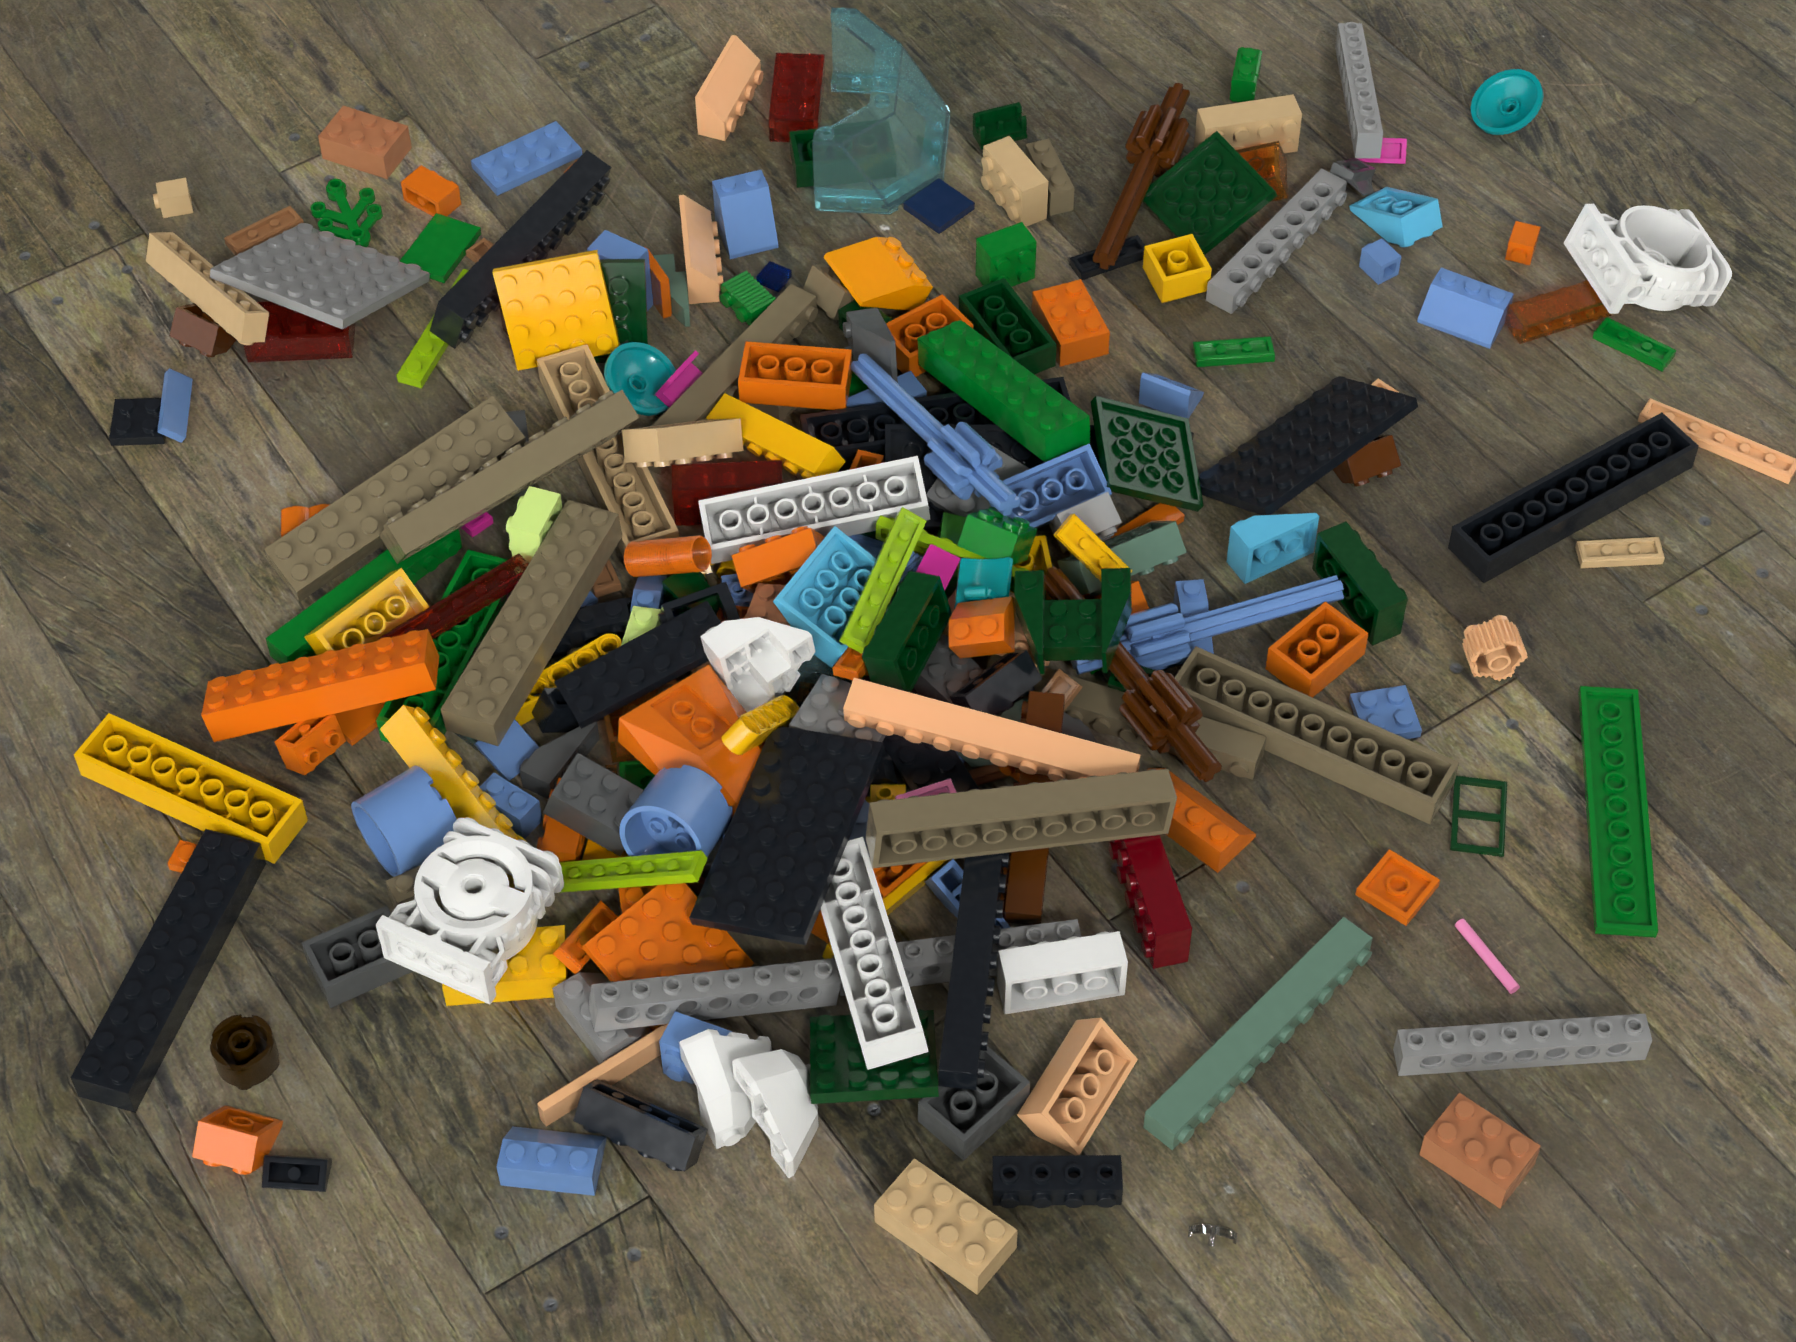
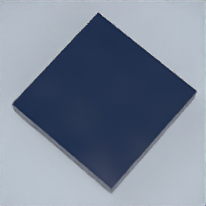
M938 178L905 201L903 209L940 234L973 211L975 203Z

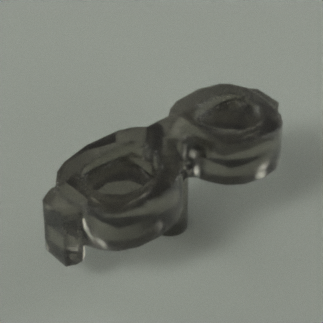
M1195 1223L1189 1226L1188 1237H1191L1192 1234H1209L1208 1246L1214 1247L1216 1235L1232 1239L1233 1243L1236 1244L1238 1233L1223 1225Z

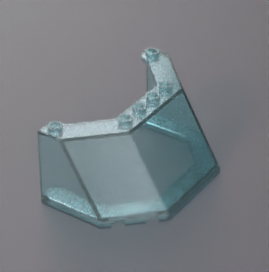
M832 7L830 15L833 60L831 92L869 93L870 100L868 105L832 126L820 127L814 132L815 211L892 214L898 210L899 205L938 178L944 181L951 110L900 42L859 10Z

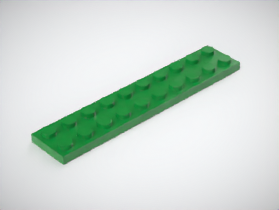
M1580 686L1578 697L1595 934L1656 938L1658 921L1638 689Z

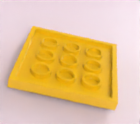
M598 250L493 269V276L517 371L538 367L537 359L585 344L588 345L593 357L611 354L614 349L620 346Z

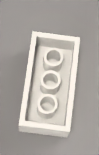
M1120 931L1111 933L1100 932L1086 937L1073 936L1061 941H1042L1035 945L1024 947L1011 946L1005 950H999L997 985L1004 1014L1125 995L1128 960Z

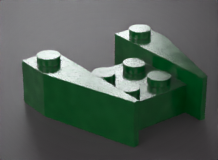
M1131 568L1101 569L1102 599L1045 600L1044 570L1015 571L1014 595L1016 614L1040 674H1045V661L1102 660L1103 673L1108 672L1132 612Z

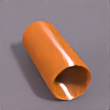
M703 536L632 541L624 551L625 568L633 577L704 572L708 569L712 558L710 544Z

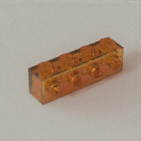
M1585 280L1575 285L1562 287L1549 293L1539 294L1536 297L1509 304L1505 324L1519 344L1603 319L1612 316V314L1608 312L1589 281Z

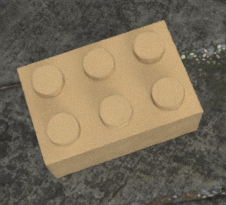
M1007 136L983 146V158L981 159L983 176L981 177V183L984 189L989 190L994 196L996 203L1005 209L1010 220L1015 221L1016 224L1023 222L1027 227L1047 219L1049 181L1013 139Z

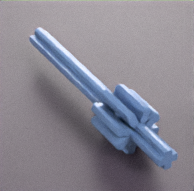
M860 354L858 361H852L851 370L928 443L927 446L932 452L925 455V465L959 499L968 500L972 492L978 498L984 496L1004 516L1010 515L1013 508L1019 507L1020 498L994 472L997 468L1002 467V457L974 429L965 422H959L955 430L949 424L943 426L869 355Z
M1337 575L1186 618L1183 617L1182 613H1178V607L1174 603H1168L1131 614L1120 642L1139 665L1153 670L1167 669L1185 663L1192 652L1188 643L1315 608L1325 601L1329 604L1343 600V584L1341 580H1338ZM1071 660L1072 667L1076 670L1077 675L1103 668L1102 660Z

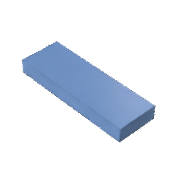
M169 368L164 374L157 432L182 443L187 433L193 379Z

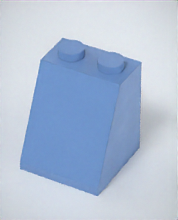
M762 170L712 181L715 221H717L718 233L729 259L778 248L769 186Z

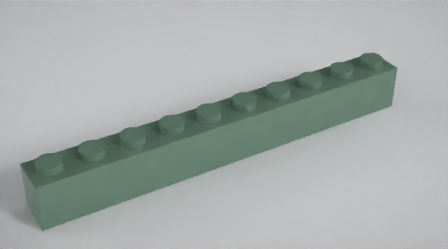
M1343 917L1145 1112L1143 1128L1171 1150L1180 1142L1185 1144L1192 1137L1195 1128L1201 1122L1205 1124L1209 1121L1215 1112V1108L1221 1102L1226 1103L1235 1092V1088L1241 1082L1246 1083L1250 1080L1255 1072V1068L1261 1062L1266 1063L1270 1060L1275 1052V1048L1281 1042L1285 1044L1290 1040L1295 1032V1028L1300 1023L1305 1024L1309 1021L1314 1013V1009L1320 1003L1324 1005L1329 1001L1334 989L1339 984L1343 986L1348 982L1353 974V970L1358 965L1362 967L1367 963L1372 955L1370 948L1373 938Z

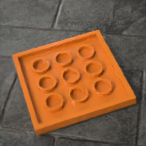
M686 883L657 885L582 947L611 982L747 968L754 964L727 931L692 925L689 917L698 897ZM655 1025L649 1027L652 1029V1031H654L662 1025Z

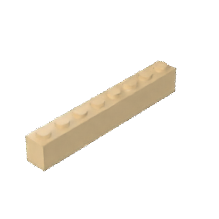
M149 233L146 262L156 272L166 278L178 291L182 292L191 302L195 303L203 312L209 315L214 322L218 323L227 333L237 339L240 344L253 345L255 342H265L269 312L244 291L210 278V269L214 266L175 233Z

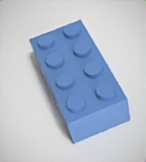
M1090 444L1003 480L1020 498L1019 507L1013 508L1012 513L1007 515V517L1026 519L1030 522L1029 526L1036 529L1050 524L1056 514L1106 492L1112 495Z

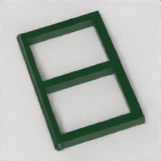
M1456 776L1453 790L1451 851L1504 856L1507 805L1506 781ZM1460 784L1501 789L1500 814L1459 809ZM1458 817L1499 822L1498 848L1457 843Z

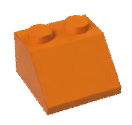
M1014 597L958 603L949 618V648L959 658L1015 652Z
M224 1105L198 1121L192 1157L203 1160V1163L208 1166L217 1167L223 1165L232 1168V1171L238 1174H251L264 1165V1155H269L282 1128L283 1121Z

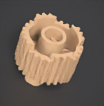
M1497 615L1488 622L1484 621L1483 624L1470 625L1464 630L1465 639H1463L1462 645L1474 677L1484 676L1487 678L1490 676L1494 680H1505L1508 676L1512 677L1516 666H1520V662H1524L1528 658L1518 628L1512 621L1509 622L1507 616Z

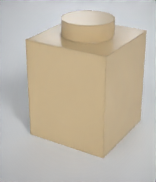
M186 178L156 183L157 193L153 194L155 208H161L163 218L193 213L191 195Z

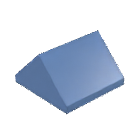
M1142 373L1139 404L1160 412L1189 418L1204 394L1203 391L1158 374Z

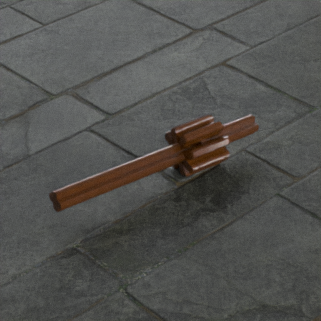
M1175 83L1173 87L1168 88L1161 106L1158 104L1151 105L1148 112H1140L1125 144V148L1129 150L1126 159L1128 163L1135 164L1093 255V262L1100 263V268L1109 269L1110 265H1115L1154 175L1160 177L1166 172V169L1169 170L1178 163L1189 138V133L1186 131L1189 123L1186 118H1179L1190 96V91L1183 89V84Z
M1056 567L1047 569V573L1044 575L1045 590L1053 600L1085 599L1061 569ZM1119 642L1109 669L1126 689L1122 696L1125 703L1119 707L1122 716L1150 750H1157L1159 754L1169 752L1172 746L1199 780L1204 782L1212 780L1214 774L1221 771L1222 765L1195 733L1200 726L1197 720L1202 718V710L1171 673L1155 670L1152 672L1151 677H1149L1122 643Z

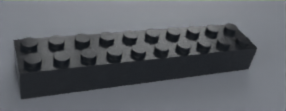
M586 150L438 301L430 332L454 349L461 342L466 343L473 335L474 329L477 326L482 327L489 317L488 314L492 310L496 312L500 308L493 269L546 259L551 249L555 251L562 242V237L565 234L569 236L575 229L577 222L586 219L591 211V207L593 205L598 206L605 196L603 190L610 182L608 176L612 167Z
M1064 377L1042 380L1071 402ZM955 392L914 398L942 425H957L959 422H965L968 425H996ZM886 403L800 415L801 431L834 447L846 461L838 472L850 470L858 450L884 455L885 463V424H907Z
M1661 412L1452 526L1448 549L1483 583H1486L1691 469L1699 445Z
M205 829L70 1077L78 1097L136 1113L266 865L260 843Z

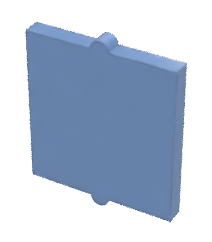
M515 719L499 746L479 740L474 744L507 781H511L520 773L522 762L526 758H530L534 751L539 748Z

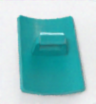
M1010 557L999 559L962 558L959 563L954 609L958 603L1009 597L1013 559Z

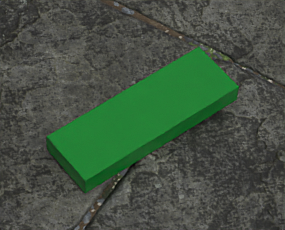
M1608 317L1603 320L1593 334V339L1661 372L1664 371L1676 354L1675 349Z
M1271 336L1193 342L1196 367L1275 361Z

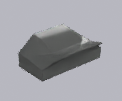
M1357 158L1333 163L1330 173L1346 180L1362 196L1374 193L1372 178L1376 168Z

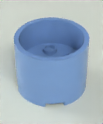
M416 765L353 801L351 804L354 819L364 840L380 864L393 877L422 865L425 859L437 847L444 845L443 838L446 833L454 831L453 823L456 821V817L446 798L442 799L439 792L433 786H430L433 783V779Z
M683 765L681 768L665 769L664 767L661 769L621 820L619 829L620 839L626 853L629 856L702 850L708 857L728 829L733 816L732 806H728L725 797L720 791L722 786L712 776L692 766Z

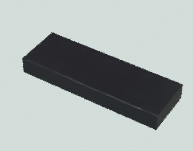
M1138 235L1127 238L1115 265H1110L1109 269L1100 268V263L1093 262V255L1096 249L1071 257L1069 265L1079 279L1085 280L1143 260L1145 244Z

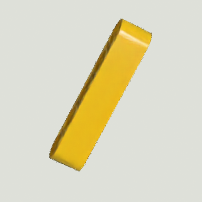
M612 633L604 634L544 669L515 717L518 724L522 726L534 719L532 711L540 695L534 696L535 694L542 693L544 688H556L554 681L607 654L608 651L620 647L622 644L620 637Z
M780 695L741 715L721 737L722 741L731 752L742 755L766 742L767 737L779 726L788 727L800 708L790 697Z

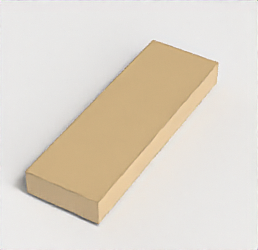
M1659 537L1577 541L1575 546L1580 568L1663 564L1665 559Z

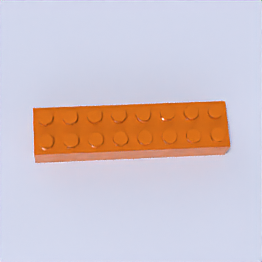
M428 629L414 630L404 635L391 638L384 637L378 641L355 644L349 648L337 651L329 650L320 655L300 657L295 661L282 664L275 663L253 671L245 670L240 674L232 676H220L208 681L201 716L213 741L217 742L436 690L439 654Z

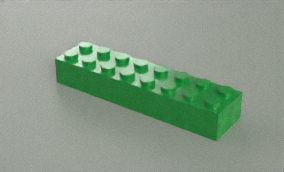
M962 320L954 321L947 326L917 338L918 362L922 368L1042 461H1050L1090 443V416Z
M467 550L425 628L429 630L439 654L436 690L385 702L376 719L381 741L390 743L380 728L403 705L423 709L430 718L428 721L432 727L445 735L447 730L441 708L521 578L519 562Z

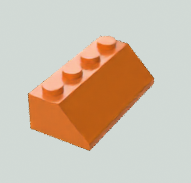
M1148 768L1147 770H1149V769L1160 770V769H1166V768ZM1169 771L1177 795V801L1169 833L1166 835L1218 873L1256 838V833Z

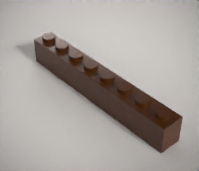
M1029 691L1028 701H1023L1021 719H1026V724L1062 733L1065 694ZM1015 767V773H1020L1019 783L1014 782L1013 786L1027 785L1033 782H1054L1046 775L1039 773L1033 775L1026 774ZM1049 848L1009 852V856H1011L1010 866L1008 868L1004 867L1003 874L1007 875V894L1001 893L1000 900H1004L1003 912H1005V921L1007 923L1027 925L1041 924Z

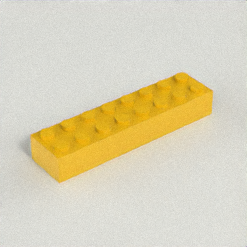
M110 713L107 714L74 754L82 776L201 831L208 829L260 843L265 860L273 864L276 863L308 821L303 800Z

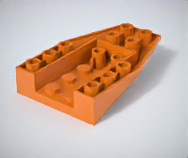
M709 664L619 718L618 742L648 770L656 775L664 767L669 769L688 765L706 772L722 786L720 791L725 797L728 806H732L733 815L765 744L764 742L742 755L731 752L724 745L721 738L723 734L741 715L747 712Z

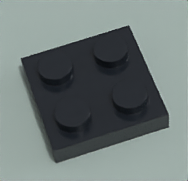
M161 398L115 399L109 435L111 446L165 444L166 436L157 432Z

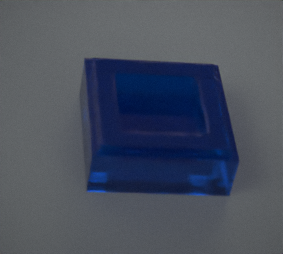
M769 261L756 276V280L760 285L779 292L792 277V270Z

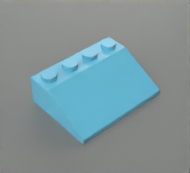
M836 526L832 528L773 601L791 627L808 631L812 635L815 647L814 655L830 668L833 667L848 648L847 645L839 642V639L876 561L874 556Z

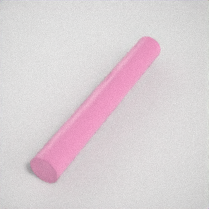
M1465 919L1457 921L1455 924L1456 929L1510 994L1516 992L1520 988L1519 984Z

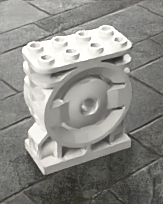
M1585 204L1564 241L1567 250L1610 314H1618L1624 304H1637L1659 311L1676 310L1683 305L1711 307L1717 303L1732 277L1729 264L1697 218L1688 209L1678 211L1676 209L1666 210L1654 206H1635L1627 209L1618 221L1607 214H1601L1595 204Z
M458 818L453 823L454 831H449L444 836V845L437 847L420 866L414 884V900L398 904L389 918L382 915L376 923V928L385 959L490 1005L496 997L495 986L508 968L506 960L515 956L528 944L534 935L538 919L543 918L546 913L545 907L551 906L555 901L554 893H559L563 889L562 867L559 863V858L550 851L534 848L528 842L508 837L498 829H489L478 824L472 818ZM506 873L512 875L515 889L509 886ZM439 895L441 899V904L445 912H443L436 903L435 899Z

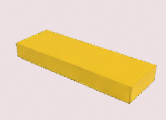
M1070 514L1053 534L1100 581L1101 569L1129 568L1075 514Z

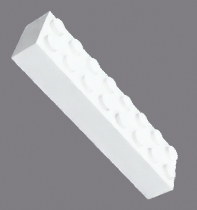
M918 456L698 501L704 535L711 547V564L733 560L732 555L739 553L741 547L754 544L756 547L765 544V540L769 537L776 535L785 537L791 535L793 529L802 526L812 528L825 537L836 526L847 536L876 531V523L880 515L887 518H896L897 513L902 507L925 520H930L929 506Z
M860 837L849 840L822 904L821 913L867 1070L929 1051L864 838Z

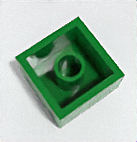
M1023 222L976 238L975 275L983 286L1005 278L1012 287L1035 278L1037 241Z
M989 507V509L979 510L967 515L957 546L987 559L1010 557L1013 559V565L1028 559L1037 529L1029 526L1030 522L1020 517L1012 519L1002 515L995 507Z

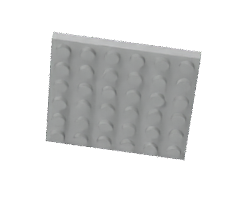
M300 223L210 269V278L340 329L348 327L429 282L430 278L429 272L421 270L419 265L402 263L395 256H387L377 252L374 248L356 245V242L353 240L336 237L329 231H320L308 223Z

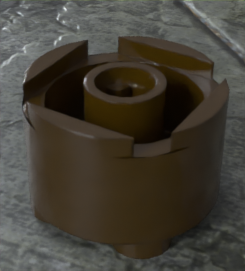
M241 1014L233 1015L223 1020L214 1029L210 1051L217 1071L225 1082L236 1086L240 1090H248L252 1086L265 1081L278 1068L279 1053L269 1024L261 1017L252 1015V1017H242Z

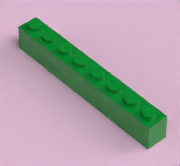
M459 529L399 564L395 562L388 549L269 635L266 638L270 656L279 664L295 661L300 657L316 656L317 654L304 636L392 571L402 568L415 585L418 580L429 572L434 571L441 563L449 557L456 555L462 548Z

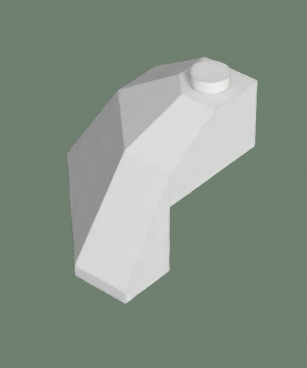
M760 617L724 621L717 626L711 627L705 634L700 636L704 652L713 670L746 712L779 697L784 691L790 692L801 675L798 669L803 662L810 661L815 653L813 638L808 631Z
M707 1029L680 1041L679 1045L681 1059L697 1087L700 1119L704 1127L708 1129L707 1132L716 1149H719L723 1146H732L739 1142L756 1123L752 1117L751 1100L733 1077L732 1061L741 1057L772 1051L769 1037L759 1036L754 1040L749 1039L747 1034L730 1032L727 1036H723L717 1030Z
M782 1049L737 1058L732 1061L733 1077L751 1100L752 1117L770 1139L771 1156L786 1176L790 1178L794 1176L819 1127L817 1104H811L810 1064L805 1065L799 1056Z

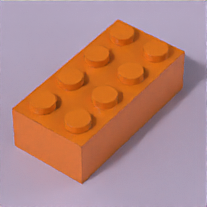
M746 341L738 378L739 400L751 404L827 410L847 408L852 378V350Z

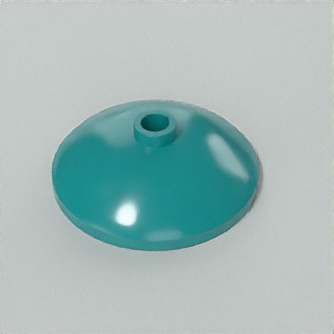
M1522 69L1505 70L1491 76L1482 83L1473 96L1471 115L1475 124L1482 131L1493 135L1509 134L1523 128L1535 118L1542 106L1544 97L1542 85L1535 75Z
M640 342L625 343L614 349L607 358L604 368L605 381L609 390H612L614 394L623 390L639 415L654 416L669 409L655 395L676 371L667 356L655 347Z

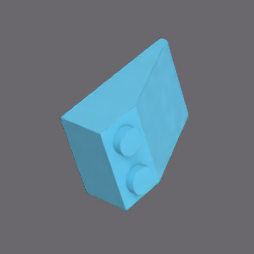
M1385 187L1349 206L1351 212L1382 238L1400 247L1412 246L1415 241L1423 237H1429L1434 231L1443 227L1437 198Z
M1317 513L1256 515L1236 522L1230 528L1226 562L1242 582L1246 584L1314 553L1319 515Z

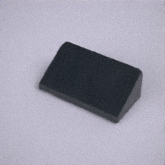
M273 1154L264 1155L262 1188L326 1192L332 1159Z

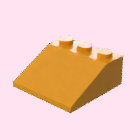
M874 237L825 253L823 257L859 306L911 311L924 304L933 288L926 278V274L914 263V259L901 246V242L894 237Z

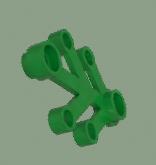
M340 179L330 180L326 186L327 197L329 200L337 202L341 213L326 209V205L323 202H314L310 207L312 216L318 219L322 218L318 221L319 230L332 232L336 237L355 241L356 245L368 247L371 240L369 231L376 221L383 217L381 206L372 204L375 201L374 190L371 188L360 190V200L351 210L346 199V184ZM366 210L367 218L358 226L357 221ZM333 221L347 225L348 229L334 226Z

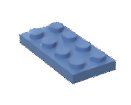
M555 121L472 159L471 165L474 171L498 196L579 158L582 155V148Z

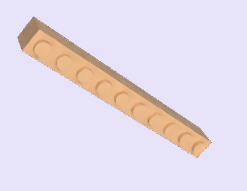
M853 678L843 707L844 721H847L854 727L873 728L887 736L899 735L912 743L924 742L932 744L935 748L942 751H958L968 758L978 759L980 757L990 760L993 764L1001 767H1006L1007 765L1017 767L1026 774L1033 775L1039 773L1048 776L1053 781L1080 779L1089 776L1116 775L1121 772L1133 773L1138 772L1140 766V754L858 678Z

